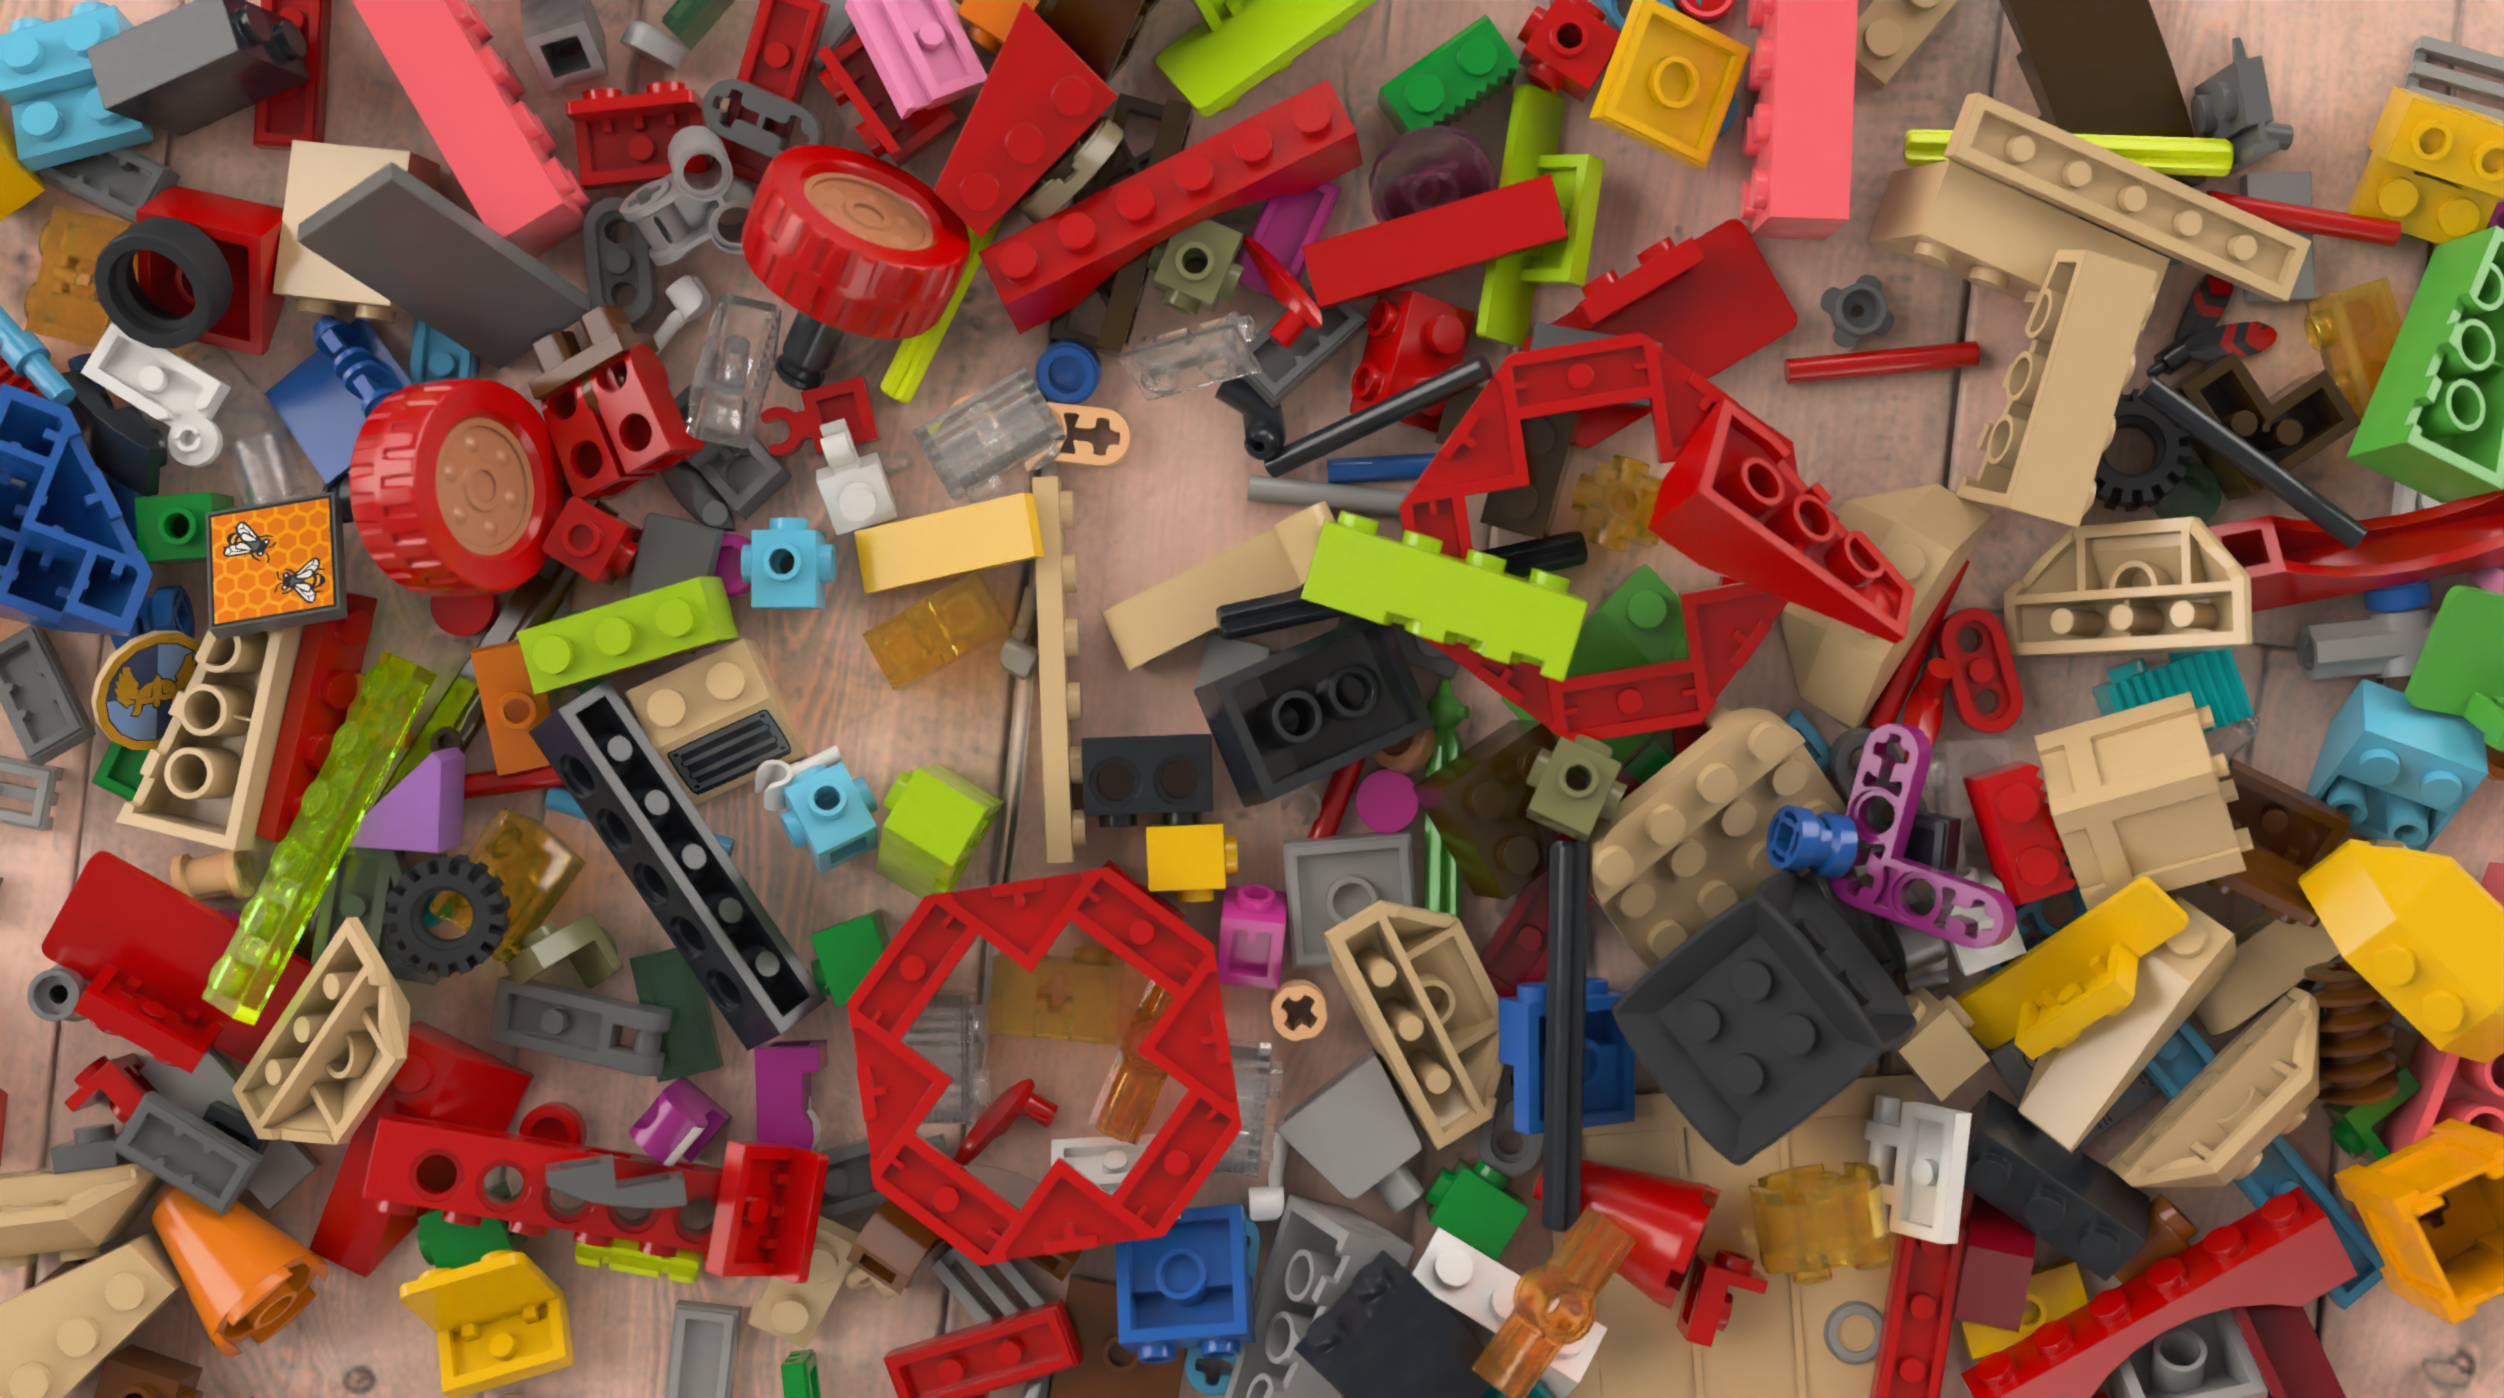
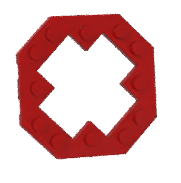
M1642 332L1512 353L1507 355L1399 505L1403 534L1405 530L1442 540L1440 553L1465 560L1468 550H1473L1465 496L1530 485L1520 423L1522 419L1649 399L1658 463L1663 464L1677 461L1715 405L1725 398L1781 440L1790 450V453L1783 460L1798 475L1794 444L1772 426H1768L1739 405V402L1699 373L1694 372L1673 357L1663 347ZM1742 582L1680 592L1678 595L1688 657L1567 676L1564 682L1541 675L1542 667L1524 661H1521L1520 664H1506L1484 657L1482 654L1468 649L1469 645L1456 641V644L1452 645L1420 637L1466 668L1510 702L1523 709L1559 737L1562 736L1574 742L1577 734H1581L1595 740H1603L1701 724L1717 703L1716 699L1738 669L1741 670L1789 601Z
M1109 867L925 896L847 1001L850 1028L853 1031L858 1066L856 1070L863 1119L866 1122L871 1156L869 1160L873 1187L979 1266L1038 1255H1051L1095 1248L1119 1242L1164 1237L1242 1130L1214 944ZM1072 921L1175 997L1136 1051L1189 1090L1113 1195L1059 1156L1020 1210L916 1133L954 1078L902 1040L978 936H981L1028 972L1032 973L1068 923Z

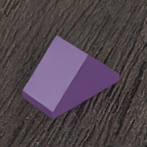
M457 746L432 752L342 836L344 841L350 847L440 853L461 846L463 838L465 755Z

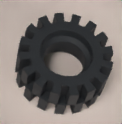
M2133 389L2131 394L2123 395L2121 390L2114 412L2116 420L2115 431L2121 428H2135L2144 432L2154 445V460L2152 465L2143 472L2125 474L2115 470L2108 463L2105 453L2102 452L2094 477L2096 482L2095 498L2105 502L2103 508L2113 511L2117 506L2126 507L2125 512L2138 511L2141 506L2147 505L2149 508L2158 504L2182 480L2188 470L2186 468L2187 464L2192 458L2193 446H2189L2188 443L2192 435L2138 398L2137 394L2140 389Z
M447 854L437 855L428 861L420 862L397 881L398 884L389 892L386 902H389V907L383 912V924H389L390 932L385 936L390 946L395 943L401 950L397 957L404 964L410 959L417 964L415 971L425 975L430 970L438 972L437 977H449L454 972H460V975L472 971L478 964H482L504 940L503 935L508 930L511 917H507V910L511 907L509 895L504 896L501 891L504 883L500 877L496 876L493 878L487 872L490 867L482 861L474 864L468 861L470 856L461 854L455 857H447ZM439 891H452L460 894L468 901L472 909L473 919L471 927L465 935L456 939H444L434 935L427 928L423 919V908L430 895Z

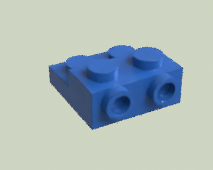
M1586 977L1583 1128L1635 1122V1053L1621 1033L1612 1013L1613 1004L1626 992L1608 989V979L1598 977ZM1547 983L1517 984V996L1498 998L1499 1062L1514 1066V1131L1532 1135L1544 1133Z
M1242 1204L1185 1208L1181 1213V1219L1175 1221L1164 1237L1115 1243L1119 1345L1128 1353L1138 1352V1362L1146 1364L1173 1362L1177 1360L1176 1349L1201 1347L1202 1357L1231 1358L1241 1354L1240 1344L1256 1343L1253 1278L1248 1273L1246 1215Z

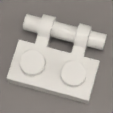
M1876 1094L1873 1119H1866L1864 1139L1870 1141L1867 1175L1860 1176L1858 1196L1864 1198L1862 1223L1874 1226H1887L1889 1205H1891L1888 1231L1938 1244H1957L1972 1113L1921 1102H1902L1901 1120L1899 1122L1901 1098ZM1896 1147H1898V1148H1897V1157H1896V1166H1895V1175H1894V1179H1892V1178H1893V1169H1894V1160H1895V1150H1896Z

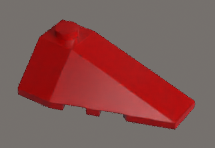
M1722 399L1712 409L1662 480L1648 530L1699 566L1897 644L1905 639L1915 589L1862 531H1852L1849 533L1826 506L1832 499L1826 490L1818 482L1808 488L1783 460L1790 453V450L1774 433L1727 399Z

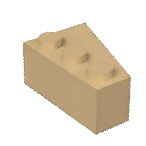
M153 1229L0 1303V1396L2 1398H69L105 1363L106 1358L115 1354L184 1288L159 1235Z

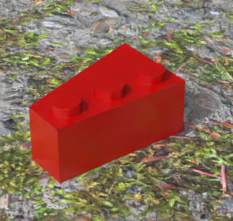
M1025 1L1022 2L933 190L980 238L1118 98Z

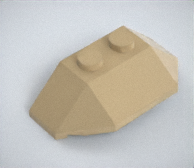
M1939 484L1845 500L1835 516L1849 533L1852 531H1862L1915 589L1905 639L1895 644L1792 602H1788L1779 614L1800 698L1850 729L1860 727L1994 518L1992 513L1966 499L1958 497L1957 494Z
M2199 517L2079 526V528L2072 527L2034 564L2022 580H2017L2004 592V631L2012 657L2118 656L2218 651L2252 645L2251 577Z
M1379 900L1326 931L1324 936L1332 968L1386 1073L1433 1146L1440 1150L1492 1119L1497 1101L1494 1096L1504 1067V1063L1499 1062V997L1460 919L1452 914Z
M347 917L231 1089L258 1139H281L334 1145L348 1143L407 1059L410 1004L358 917Z
M2293 986L2268 1004L2106 1165L2131 1187H2225L2232 1179L2240 1180L2249 1175L2263 1158L2261 1151L2279 1133L2284 1135L2296 1129L2309 1114L2310 1109L2308 1105L2319 1095V1006L2316 999L2310 993Z
M134 1162L123 1163L113 1167L55 1174L53 1167L0 1173V1269L38 1262L37 1254L59 1251L60 1261H74L100 1255V1245L125 1233L164 1183V1180Z

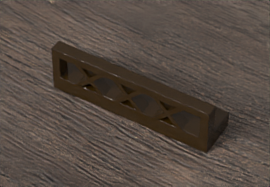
M1120 93L1112 122L1116 123L1123 131L1125 130L1130 112L1161 122L1153 148L1135 158L1122 137L1114 152L1097 171L1091 196L1108 188L1109 183L1131 171L1134 174L1141 172L1140 166L1149 162L1147 167L1149 168L1185 150L1194 119L1193 107L1188 103L1167 98L1166 105ZM1120 148L1128 162L1113 169ZM1154 246L1123 265L1087 296L1089 297L1098 292L1107 308L1099 337L1067 329L1073 311L1072 308L1055 317L1050 338L1056 341L1066 338L1078 339L1090 345L1095 352L1124 360L1150 269L1147 268ZM1114 283L1109 299L1104 288Z

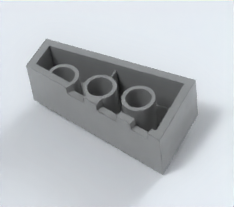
M1289 1194L1254 1303L1256 1343L1241 1344V1354L1237 1357L1224 1398H1342L1343 1395L1298 1354L1294 1347L1304 1338L1311 1323L1318 1316L1326 1313L1351 1286L1357 1272L1365 1265L1372 1263L1382 1250L1405 1268L1415 1247L1352 1208Z

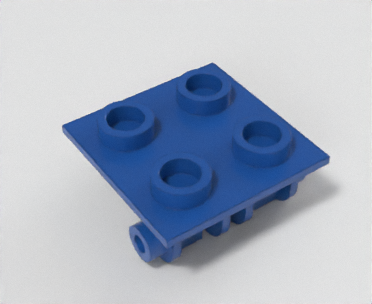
M329 315L320 318L313 326V332L315 333L313 342L318 350L264 394L325 483L331 486L350 471L356 439L361 427L374 408L393 392L401 391L404 387L414 384L369 321L356 318L348 324L344 320H337L334 316Z

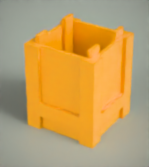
M2449 1118L2429 1128V1136L2365 1167L2360 1164L2350 1166L2334 1174V1177L2345 1199L2355 1203L2385 1264L2384 1267L2380 1268V1271L2390 1291L2455 1325L2477 1314L2476 1306L2504 1293V1136ZM2440 1206L2437 1210V1217L2431 1222L2423 1218L2417 1219L2415 1214L2421 1216Z

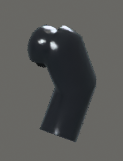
M1230 370L1221 383L1215 398L1243 415L1246 437L1244 447L1247 453L1259 461L1271 459L1277 450L1284 446L1286 440L1281 403L1273 409L1240 375Z

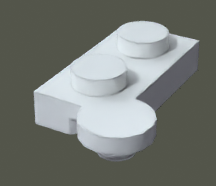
M111 322L81 373L153 418L169 425L171 429L168 435V448L171 455L178 462L191 467H204L211 464L219 456L223 446V436L219 427L212 421V418L232 387L170 349L152 348L129 338Z

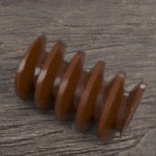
M2346 960L2324 962L2306 967L2304 969V976L2307 979L2324 982L2325 984L2324 988L2308 992L2316 999L2319 1007L2326 1008L2325 1013H2319V1031L2328 1033V1037L2319 1039V1056L2329 1057L2330 1060L2329 1062L2319 1064V1080L2331 1082V1086L2321 1089L2316 1098L2339 1105H2370L2391 1098L2398 1092L2400 1086L2398 1077L2392 1072L2398 1063V1055L2394 1048L2390 1047L2396 1039V1029L2392 1023L2388 1022L2394 1015L2395 1007Z

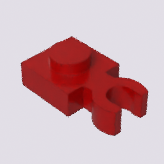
M863 376L802 391L801 396L805 408L803 411L793 412L788 408L777 406L771 407L760 414L761 420L765 424L786 421L790 426V435L785 442L768 446L770 454L777 457H788L797 453L805 441L813 439L816 454L820 456L825 455L820 441L823 438L820 425L845 418L855 447L881 440L866 378Z

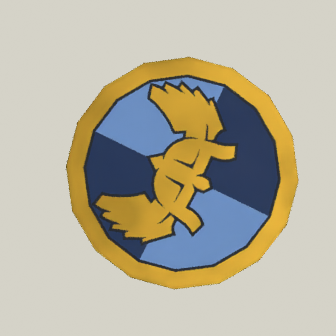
M153 630L130 639L118 650L112 651L107 656L103 668L96 677L91 703L95 722L110 740L132 750L158 748L173 717L168 714L178 691L186 690L198 665L194 659L201 646L198 640L177 630Z

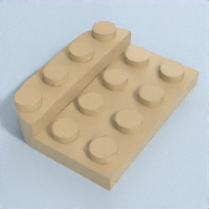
M1721 706L1712 710L1703 720L1710 729L1707 733L1619 803L1611 822L1601 817H1598L1587 841L1589 847L1588 892L1649 971L1719 914L1745 898L1752 896L1763 881L1783 871V869L1775 868L1772 865L1766 850V837L1770 822L1774 814L1781 807L1792 805L1811 809L1816 817L1824 812L1846 814L1847 807L1803 743L1806 740L1769 708L1766 710L1744 708L1730 712L1727 708Z

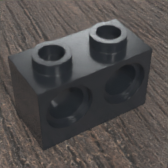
M1211 733L1081 738L1084 816L1099 815V827L1137 826V814L1163 813V825L1201 824V812L1214 810ZM1185 761L1196 769L1199 776V785L1192 795L1178 798L1169 794L1164 788L1162 782L1163 772L1172 762ZM1111 763L1123 764L1133 773L1135 779L1134 789L1130 796L1125 799H1111L1100 788V774Z

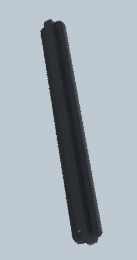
M1579 531L1552 535L1543 540L1533 539L1480 551L1507 560L1504 572L1522 578L1530 576L1532 568L1551 572L1584 565L1588 560L1586 541L1582 532ZM1302 588L1221 605L1216 609V622L1222 639L1233 640L1350 614L1302 599Z
M1574 840L1556 841L1550 846L1542 1225L1544 1228L1554 1232L1576 1231L1581 1225L1589 847L1587 843Z

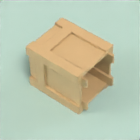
M2191 691L2035 736L2049 796L2051 814L2087 912L2142 876L2149 877L2160 889L2167 892L2246 870L2241 852L2254 849L2248 827L2234 831L2227 807L2228 802L2239 800L2233 779L2223 782L2219 781V777L2230 775L2224 753L2211 756L2203 729L2215 726L2210 706L2196 709Z

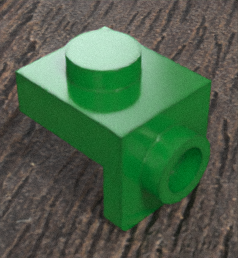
M2396 1065V1068L2392 1070L2398 1077L2400 1086L2398 1092L2385 1101L2370 1105H2339L2326 1102L2321 1106L2335 1123L2329 1128L2331 1136L2351 1158L2356 1159L2361 1156L2376 1162L2390 1155V1152L2371 1127L2421 1089L2420 1085L2405 1067Z

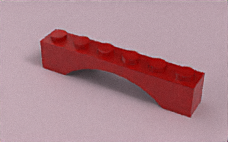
M1327 79L979 251L978 254L1018 333L1022 334L1078 306L1098 285L1123 265L1185 228L1249 203L1283 195L1307 193L1363 165L1357 133Z
M2504 489L2404 514L2357 520L2367 527L2368 531L2362 541L2353 549L2345 546L2310 520H2297L2268 515L2208 527L2251 577V612L2504 566Z
M2298 1186L2286 1194H2280L2268 1199L2262 1207L2232 1224L2212 1230L2203 1240L2174 1257L2156 1261L2147 1271L2122 1285L2097 1294L2089 1303L2059 1320L2041 1325L2032 1335L2003 1351L1985 1356L1976 1366L1960 1375L1974 1398H2091L2105 1378L2127 1357L2161 1333L2198 1316L2232 1307L2266 1304L2301 1307L2356 1277L2358 1274L2328 1216Z

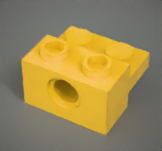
M2394 86L2367 145L2373 152L2346 212L2398 221L2401 223L2402 233L2436 244H2442L2485 230L2500 197L2504 198V121ZM2417 170L2435 177H2439L2454 182L2456 184L2449 182L2445 183L2424 175L2417 174L2415 171Z

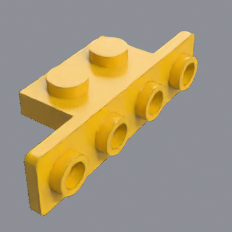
M2142 876L1954 1000L1975 1023L1968 1031L1986 1048L1990 1050L1997 1049L2015 1037L2014 1044L2033 1061L2054 1047L2057 1049L2067 1047L2080 1035L2084 1028L2103 1016L2110 1018L2121 1013L2135 996L2139 958L2186 929L2188 926V914L2149 877Z

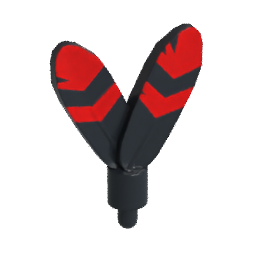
M2206 273L2196 285L2177 327L2174 341L2154 356L2155 363L2147 369L2146 374L2149 378L2153 375L2158 377L2162 373L2170 376L2191 360L2208 361L2236 351L2239 357L2261 353L2276 341L2277 332L2271 326L2258 321L2216 327L2229 302L2233 291V284Z

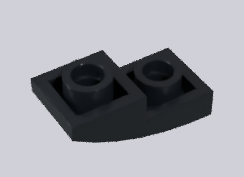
M82 370L60 373L76 391L74 399L66 407L70 408L81 430V437L95 465L111 478L145 497L158 495L160 467L166 466L168 460L165 441L158 429H150L135 406L114 409L110 396L106 392L99 393L92 380L81 373Z

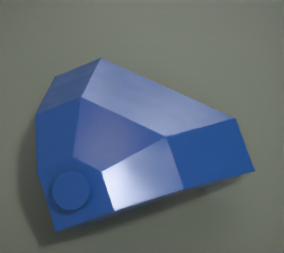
M3 383L0 388V617L56 631L129 636L153 573L142 551L138 550L122 518L123 514L100 468L97 469L81 437V430L70 408Z

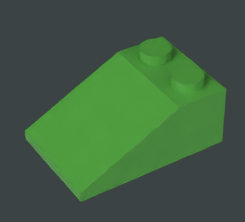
M1647 564L1637 567L1583 619L1565 677L1688 657L1679 597ZM1505 697L1500 698L1520 720H1536ZM1656 731L1598 741L1612 748L1611 759L1621 763ZM1552 732L1558 743L1560 737ZM1578 779L1582 783V785L1587 789L1585 783Z

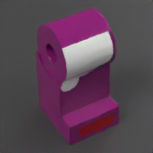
M827 1040L767 1041L754 1048L758 1142H786L813 1150L820 1140L822 1128L819 1117L811 1108V1072H820L828 1065Z
M683 1075L663 1089L649 1109L630 1128L629 1133L637 1145L655 1160L667 1166H674L681 1156L690 1163L694 1161L732 1115Z

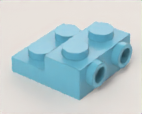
M99 1L81 2L72 8L71 17L51 22L36 17L20 18L10 24L9 33L0 35V94L11 104L18 161L30 172L154 140L152 126L104 110L87 54V48L134 28L116 5L108 6Z

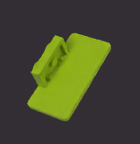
M1191 0L1203 22L1162 50L1156 56L1155 63L1161 73L1201 117H1210L1217 112L1232 107L1238 102L1241 95L1270 75L1285 70L1291 65L1294 58L1321 39L1338 33L1346 25L1347 21L1378 0Z

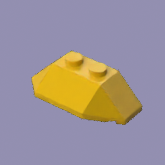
M2349 839L2299 877L2298 883L2342 957L2438 1050L2484 1064L2489 1063L2504 1052V907L2452 857L2398 847L2370 846V842Z

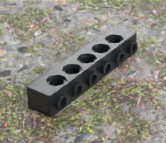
M608 679L555 711L529 732L747 1051L783 1034L827 1000Z

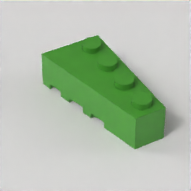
M2498 226L2435 246L2346 458L2440 503L2504 489V229Z

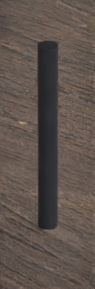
M1482 354L1475 356L1279 448L1271 459L1264 461L1265 468L1270 476L1277 478L1492 378L1493 374L1490 363Z
M2151 376L2138 392V398L2348 548L2353 549L2365 537L2368 531L2367 527L2156 376Z

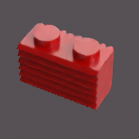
M2018 760L1962 778L1993 876L2002 883L2005 894L2013 903V906L2026 904L2071 890L2076 883V880L2068 877L2072 868L2064 864L2068 856L2060 852L2063 843L2056 839L2058 831L2052 827L2054 820L2048 814L2050 804L2044 802L2048 795L2047 792L2040 789L2044 780L2036 777L2040 768L2031 763Z

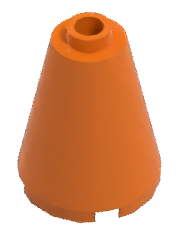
M171 1184L164 1188L155 1199L157 1208L152 1215V1223L213 1345L223 1356L234 1357L242 1354L235 1344L249 1337H252L258 1345L273 1337L291 1323L315 1298L316 1293L309 1285L316 1275L326 1281L329 1275L327 1264L317 1254L239 1201L236 1202L231 1212L223 1216Z

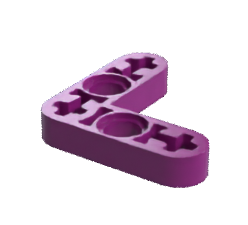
M1885 724L1877 727L1869 735L1864 745L1845 814L1855 823L1857 830L1858 846L1856 856L1851 868L1844 876L1836 879L1830 878L1833 891L1840 900L1848 905L1968 948L1981 949L2002 944L2011 936L2016 925V912L2013 903L2004 893L1995 888L1904 857L1930 766L1932 749L1928 737L1921 729L1914 725ZM1900 742V747L1909 752L1907 763L1895 764V758L1887 754L1889 743ZM1891 777L1889 782H1902V789L1886 785L1877 786V778ZM1878 796L1887 799L1893 806L1895 813L1894 822L1885 833L1875 831L1867 819V808L1870 802ZM1862 840L1869 844H1884L1885 850L1871 852L1872 847H1860L1859 842ZM1866 865V872L1874 876L1873 886L1861 888V880L1853 876V869L1855 866ZM1919 878L1928 881L1936 893V904L1933 910L1925 916L1916 913L1908 901V890L1911 884ZM1986 903L1985 914L1994 919V925L1992 928L1981 929L1977 933L1978 922L1975 919L1961 914L1950 915L1955 905L1962 908L1983 907Z

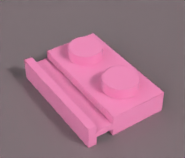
M847 0L844 7L902 120L921 109L926 108L928 111L981 91L987 74L949 0Z

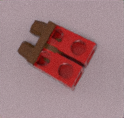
M602 305L581 316L580 322L591 347L584 351H581L573 331H559L533 343L542 374L528 382L534 399L542 400L541 409L573 496L585 501L613 499L656 476L655 473L663 472L706 449L696 425L686 426L668 387L669 381L666 369L660 358L656 355L659 349L653 334L634 333L630 322L620 306Z

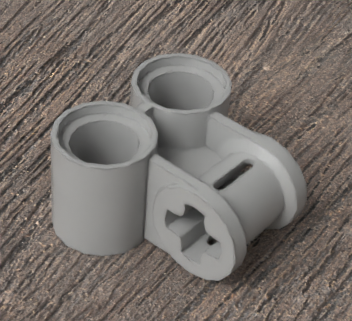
M692 125L683 128L672 137L668 146V160L672 172L632 192L622 202L619 212L626 221L635 222L651 246L649 256L657 266H664L682 259L698 245L710 238L722 251L729 254H744L741 237L746 218L741 223L735 225H725L718 220L725 210L732 207H743L749 210L755 190L748 183L733 178V169L722 138L716 132L705 126ZM709 154L716 158L714 165L706 172L691 173L684 169L686 162L692 156ZM657 217H659V218L661 219V221L663 222V224L665 225V227H663V225L661 224V222L659 221V219H658Z

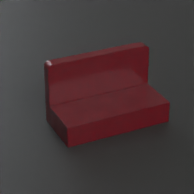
M2266 1304L2231 1308L2273 1398H2346L2303 1306Z

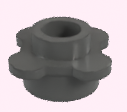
M1863 275L1857 279L1855 284L1841 290L1831 287L1823 293L1820 305L1822 310L1831 316L1835 327L1832 336L1837 345L1843 348H1851L1857 344L1859 338L1872 333L1883 336L1892 329L1894 317L1890 311H1887L1886 299L1881 292L1882 285L1876 277ZM1853 306H1860L1862 308L1863 314L1861 317H1854L1851 310Z

